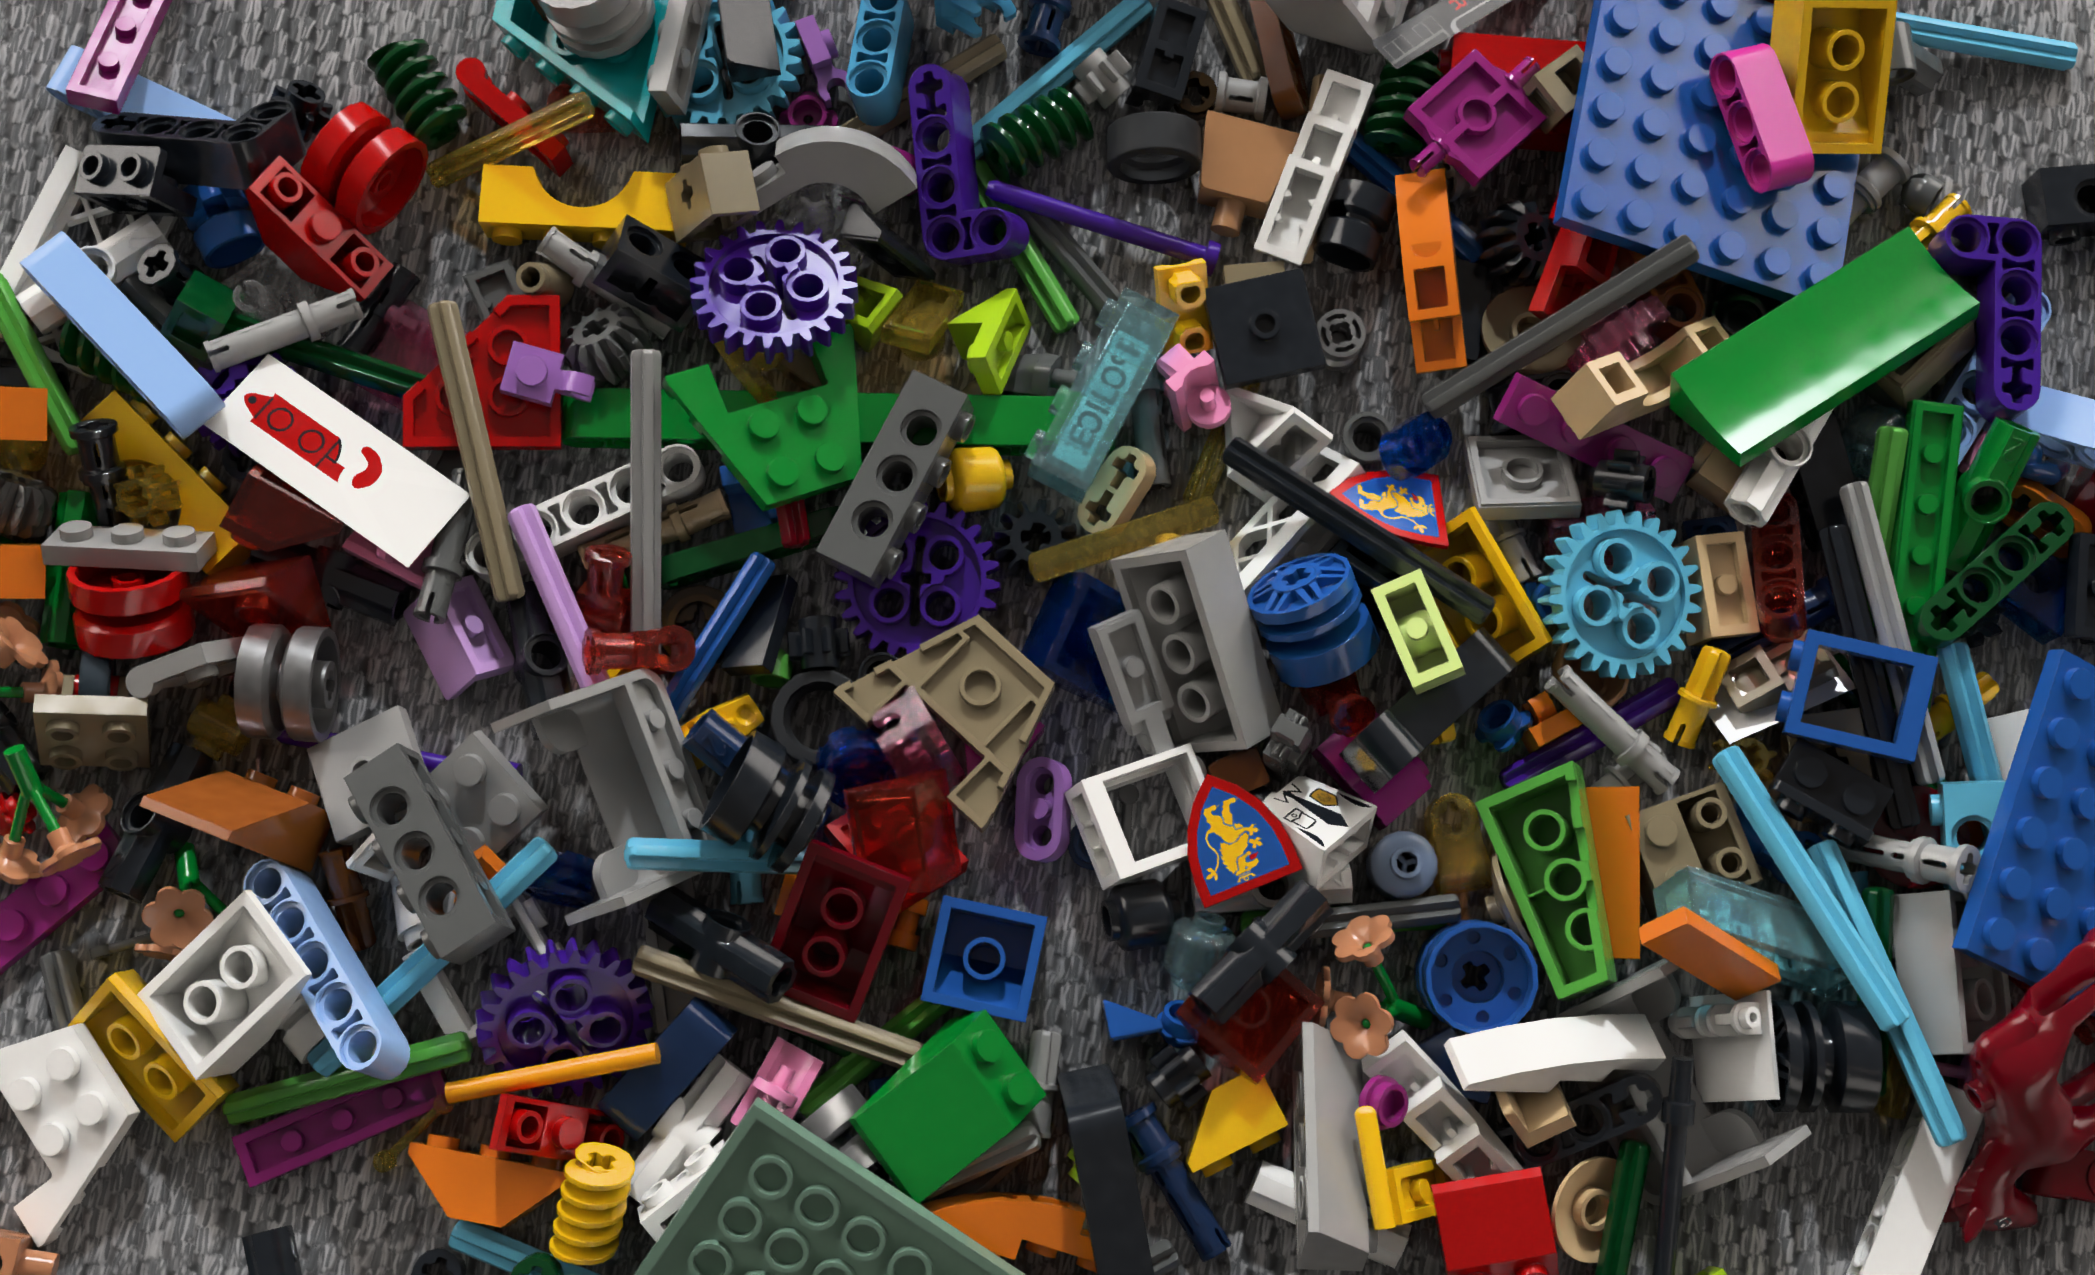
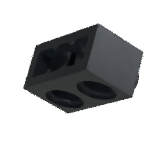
M626 214L602 247L592 283L682 333L695 316L690 297L692 295L690 278L696 277L694 264L695 262L706 261Z

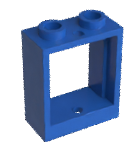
M1808 629L1804 641L1793 640L1787 670L1795 671L1796 676L1792 692L1781 691L1775 721L1784 723L1782 731L1784 736L1801 738L1810 742L1911 764L1915 762L1939 657ZM1818 648L1909 668L1892 743L1801 722Z

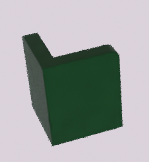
M195 270L176 299L160 333L171 345L206 362L209 356L203 342L220 337L242 296L238 292Z

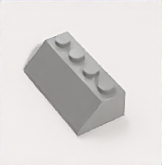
M1226 530L1182 536L1110 560L1125 610L1139 609L1142 613L1175 706L1170 708L1172 718L1165 722L1174 747L1191 743L1194 753L1244 750L1251 748L1270 736V730L1282 712Z
M1302 1022L1292 1061L1297 1269L1363 1271L1369 1253H1376L1378 1230H1374L1372 1219H1368L1367 1200L1369 1198L1354 1114L1359 1108L1360 1093L1370 1078L1363 1072L1361 1059L1349 1057L1345 1053L1343 1043L1336 1041L1332 1037L1330 1030L1314 1022Z

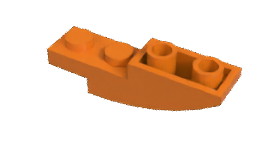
M1445 168L1430 170L1425 177L1417 176V172L1395 175L1403 274L1417 375L1462 369L1468 366Z
M1015 1192L962 1194L921 1204L999 1257L1003 1256L1015 1260L1023 1239L1027 1241L1025 1248L1031 1252L1049 1258H1056L1058 1251L1077 1256L1076 1265L1097 1273L1089 1230L1082 1228L1086 1214L1079 1204L1048 1196Z

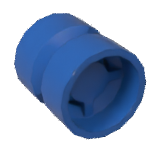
M188 185L182 189L198 198L194 216L182 218L186 226L195 232L193 240L204 263L208 267L215 269L232 267L257 255L266 246L262 241L252 211L248 210L249 201L243 190Z

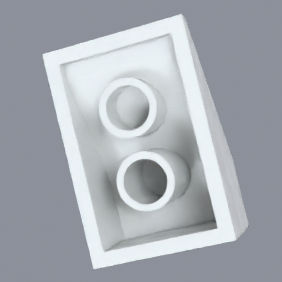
M250 889L244 890L137 995L148 1007L158 1027L195 1080L235 1073L264 1046L277 1030L312 976V973Z

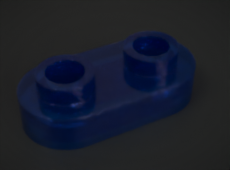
M1429 411L1405 420L1383 434L1380 439L1379 453L1385 470L1397 481H1405L1423 474L1448 456L1450 445L1452 444V432L1444 419H1435Z

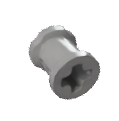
M1220 71L1214 112L1251 115L1255 121L1262 122L1268 90V78L1261 76L1259 81L1232 78L1228 76L1227 72ZM1231 95H1238V96H1245V97H1252V98H1244V97H1237V96H1231Z

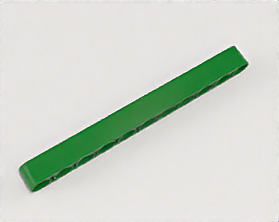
M595 388L591 403L563 395L562 444L575 448L630 449V388ZM661 389V448L672 444H684L693 450H717L705 434L700 435L689 422L690 416L675 398L671 400L664 389ZM719 390L729 413L761 404L768 399L782 398L800 392ZM858 393L861 453L869 452L900 393ZM968 395L974 408L972 414L976 416L975 424L967 440L964 443L957 442L954 448L992 445L998 450L1000 456H1052L1083 397ZM1115 415L1092 457H1107L1114 451ZM933 428L919 430L914 435L912 443L918 446L930 444L935 439L937 430Z

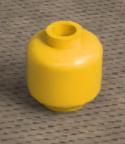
M992 445L954 448L949 457V460L952 461L950 472L943 485L939 489L936 488L940 501L948 503L956 513L961 510L969 513L995 509L1002 505L1006 496V490L1013 488L1014 475L1012 465L1008 459L1002 460L998 450Z

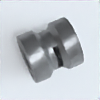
M1333 309L1325 313L1317 324L1326 361L1325 369L1331 371L1344 370L1350 367L1358 358L1366 338L1365 325L1358 315L1346 309Z

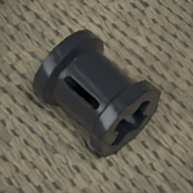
M162 243L147 249L137 264L140 281L149 287L161 289L166 300L174 305L186 285L183 281L189 280L195 270L204 274L195 265L182 262L179 259L177 250L168 244ZM155 265V266L158 267L160 270H158V271L156 272V271L153 269V266Z

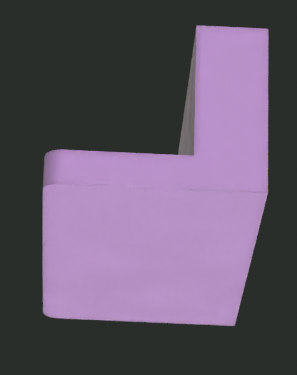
M473 575L462 577L461 581L455 582L446 623L434 624L435 616L433 615L430 617V622L416 618L413 615V610L417 605L418 598L404 610V618L446 700L457 698L475 681L504 674L514 667L515 658Z

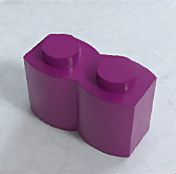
M1362 708L1311 754L1324 771L1347 794L1377 806L1373 825L1381 831L1432 787L1426 778L1430 772L1425 763L1416 756L1374 794L1339 756L1355 737L1380 716L1377 712H1373L1370 715Z

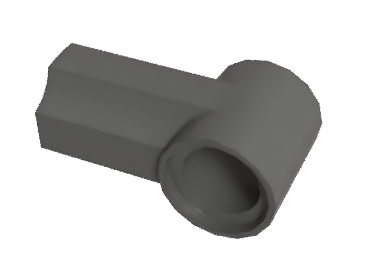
M1895 21L1888 87L1898 85L1915 96L1932 92L1938 79L1943 76L1941 59L1913 41L1909 23Z

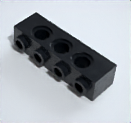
M2095 164L2039 168L2021 185L2027 221L2036 226L2042 240H2049V245L2064 246L2079 241L2081 237L2095 236ZM2077 199L2084 201L2089 206L2091 213L2084 211L2079 206Z

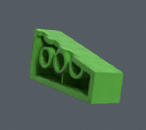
M1570 761L1475 802L1558 1000L1569 1002L1618 982L1583 768L1574 761Z

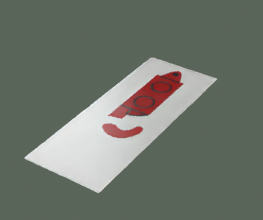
M269 353L224 401L226 407L203 424L407 568L470 497V493Z

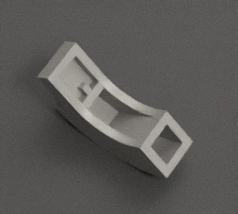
M841 126L811 127L778 139L775 157L779 163L775 165L773 161H767L752 171L760 207L758 213L796 190L815 183H833L849 188L866 202L873 214L917 189L916 171L900 152L890 144L867 132Z

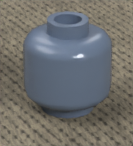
M1396 831L1385 835L1371 848L1366 859V874L1370 885L1379 895L1392 901L1420 896L1433 884L1438 873V858L1433 846L1423 836L1412 831ZM1397 862L1401 865V869L1398 868ZM1412 865V872L1406 873L1407 867Z

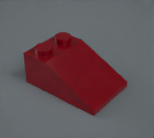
M812 839L807 847L770 944L773 948L795 961V970L798 971L792 988L786 991L784 995L855 1024L880 966L912 878Z

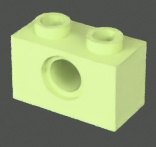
M1421 568L1371 589L1416 695L1466 674Z

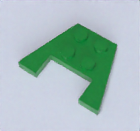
M851 323L845 325L846 332L844 334L831 332L832 345L830 347H826L817 341L813 343L814 355L811 356V360L822 386L731 413L727 412L709 364L664 376L662 386L671 400L675 398L690 416L689 422L700 435L705 434L723 456L721 461L763 512L851 485L862 465L854 330Z

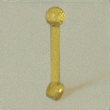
M445 1094L438 1095L433 1101V1108L389 1150H382L375 1154L373 1157L374 1168L381 1173L392 1170L397 1164V1156L409 1146V1143L413 1142L440 1115L449 1114L453 1110L455 1103L449 1104Z

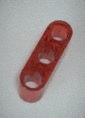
M1785 492L1766 525L1761 528L1751 525L1759 627L1761 633L1768 640L1782 644L1790 643L1794 639L1800 638L1807 627L1799 509L1796 499L1791 494ZM1775 521H1782V522H1783V523L1777 524V525H1769V523L1775 522ZM1777 564L1787 565L1786 567L1779 569L1771 568V566ZM1779 608L1791 609L1790 611L1785 613L1772 612L1775 609Z

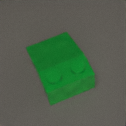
M984 1009L949 1019L849 1119V1122L899 1190L917 1203H921L1015 1129L1046 1096V1093L987 1010Z

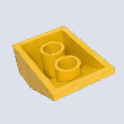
M1774 0L1770 46L1774 49L1779 59L1813 154L1882 153L1898 0Z

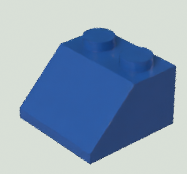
M943 895L920 1000L972 1012L986 1009L990 1016L1026 1023L1048 917Z

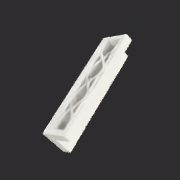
M1325 447L1298 472L1299 475L1312 482V478L1325 464L1334 467V471L1325 480L1314 483L1328 493L1346 479L1366 473L1360 463L1328 447ZM1273 495L1229 542L1246 598L1249 595L1250 589L1265 574L1296 558L1317 553H1327L1341 537L1298 510L1291 517L1279 520V514L1289 504ZM1267 539L1266 545L1259 553L1245 557L1246 550L1254 542ZM1251 612V615H1252V618H1253V621H1254V624H1255V628H1256V630H1257V629H1258V626H1257L1256 620L1254 619L1253 614H1252V612Z

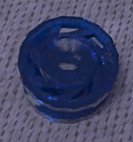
M855 726L840 728L828 735L830 740L824 747L819 746L815 759L817 772L824 768L836 775V781L829 798L831 802L843 809L861 810L871 808L883 801L893 788L896 774L894 763L880 735L870 728H867L866 731L856 730Z
M566 850V853L556 852L558 855L557 861L523 892L530 897L555 905L578 909L586 907L593 903L595 896L591 891L593 883L592 871L595 860Z

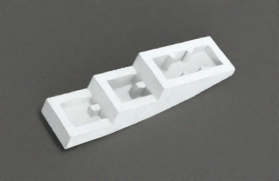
M1327 68L1311 111H1308L1292 154H1289L1253 247L1255 251L1300 267L1302 266L1374 92V84Z
M1597 1014L1551 1018L1502 1026L1449 1038L1444 1044L1463 1091L1549 1093L1560 1080L1602 1082L1614 1069L1655 1071L1666 1059L1645 1014Z
M1403 1029L1389 1039V1048L1385 1053L1379 1056L1368 1054L1361 1060L1363 1072L1370 1079L1377 1075H1385L1394 1078L1399 1085L1404 1087L1408 1095L1409 1104L1403 1121L1434 1152L1437 1165L1453 1181L1523 1169L1477 1110Z

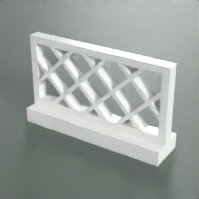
M65 145L0 270V273L3 274L10 284L15 296L36 284L20 265L22 260L60 231L66 234L69 227L87 221L90 222L97 243H101L104 240L96 218L115 213L102 206L92 209L88 199L73 193L83 152ZM81 204H83L85 212L76 214ZM126 214L129 224L135 221L134 216ZM163 216L157 225L166 239L178 217ZM56 328L51 334L38 338L50 362L62 363L68 370L94 381L96 380V375L86 374L78 366L65 363L59 352L45 346L56 342L59 349L62 330L59 331V328ZM0 332V341L4 342L5 339Z

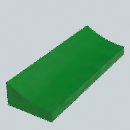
M1908 226L1672 372L1669 408L1740 468L1977 318L1980 302L1966 292L1942 269Z

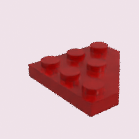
M507 295L493 308V312L473 332L470 330L465 335L491 449L562 450L561 394L555 393L552 406L548 407L501 394L499 390L513 341L561 354L560 295ZM439 364L421 382L417 381L403 395V447L406 450H459Z

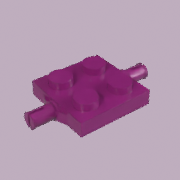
M1476 48L1408 107L1402 117L1425 139L1428 145L1415 158L1409 161L1412 171L1414 172L1420 166L1416 175L1425 177L1431 169L1443 160L1450 164L1473 187L1480 183L1534 134L1547 119L1529 101L1525 91L1522 89L1531 77L1541 70L1539 64L1536 62L1530 67L1534 59L1526 56L1510 73H1507L1493 66Z

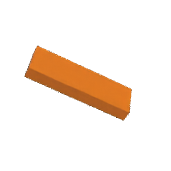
M1685 906L1645 923L1638 928L1643 946L1735 1001L1781 982L1778 964Z

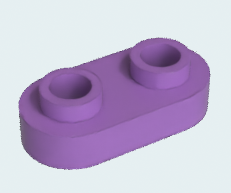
M1036 757L1023 765L1017 777L1015 804V845L1025 858L1042 863L1053 862L1065 853L1070 841L1071 809L1064 794L1072 787L1071 774L1064 764L1047 757ZM1052 777L1054 786L1046 794L1044 784L1048 778ZM1049 828L1052 835L1051 840L1044 846L1042 835Z

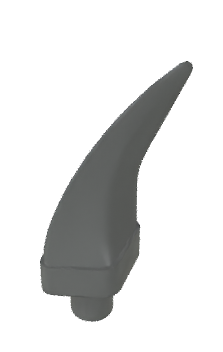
M1049 353L1018 355L1003 391L1028 396H1053L1058 389L1078 392L1081 386L1082 375L1080 372L1061 369L1062 356ZM976 378L961 390V392L967 395H983Z

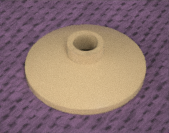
M1596 1156L1577 1164L1562 1180L1553 1201L1551 1223L1555 1240L1566 1255L1583 1263L1598 1262L1617 1162L1613 1158Z

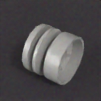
M537 0L565 48L582 58L604 59L624 53L638 44L648 32L656 12L654 0Z

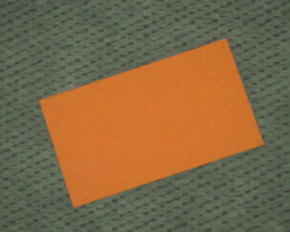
M1640 786L1586 787L1613 957L1619 959H1640V935L1638 929L1640 927ZM1629 814H1630L1631 828H1630V826H1629V824H1628V821H1627V819H1626V817H1625V816H1627V815H1629Z

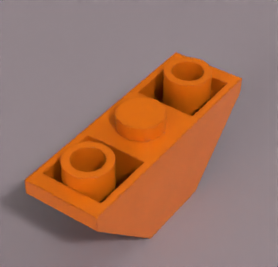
M428 1133L427 1142H410L407 1152L447 1217L500 1228L511 1226L560 1193L561 1183L566 1179L563 1169L565 1160L532 1156L531 1163L511 1159L512 1152L489 1149V1144L481 1143L479 1153L458 1149L460 1139L446 1135Z

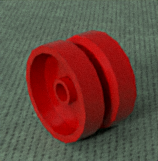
M358 102L348 105L335 114L320 130L307 151L301 166L300 175L354 228L362 234L369 235L380 231L391 223L413 197L425 174L429 154L425 143L400 127L393 128L390 119L364 102Z
M69 566L66 572L69 598L73 606L76 607L72 616L75 639L81 650L93 656L109 659H137L162 654L181 646L192 638L196 629L193 603L187 595L190 587L189 572Z

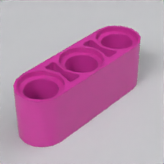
M1761 43L1716 54L1711 60L1709 77L1749 186L1755 192L1764 193L1809 181L1814 172L1815 160L1813 151L1774 49L1768 44Z

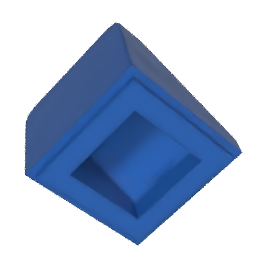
M1107 1000L1102 1001L1108 1037L1112 1042L1156 1034L1163 1028L1162 1020Z

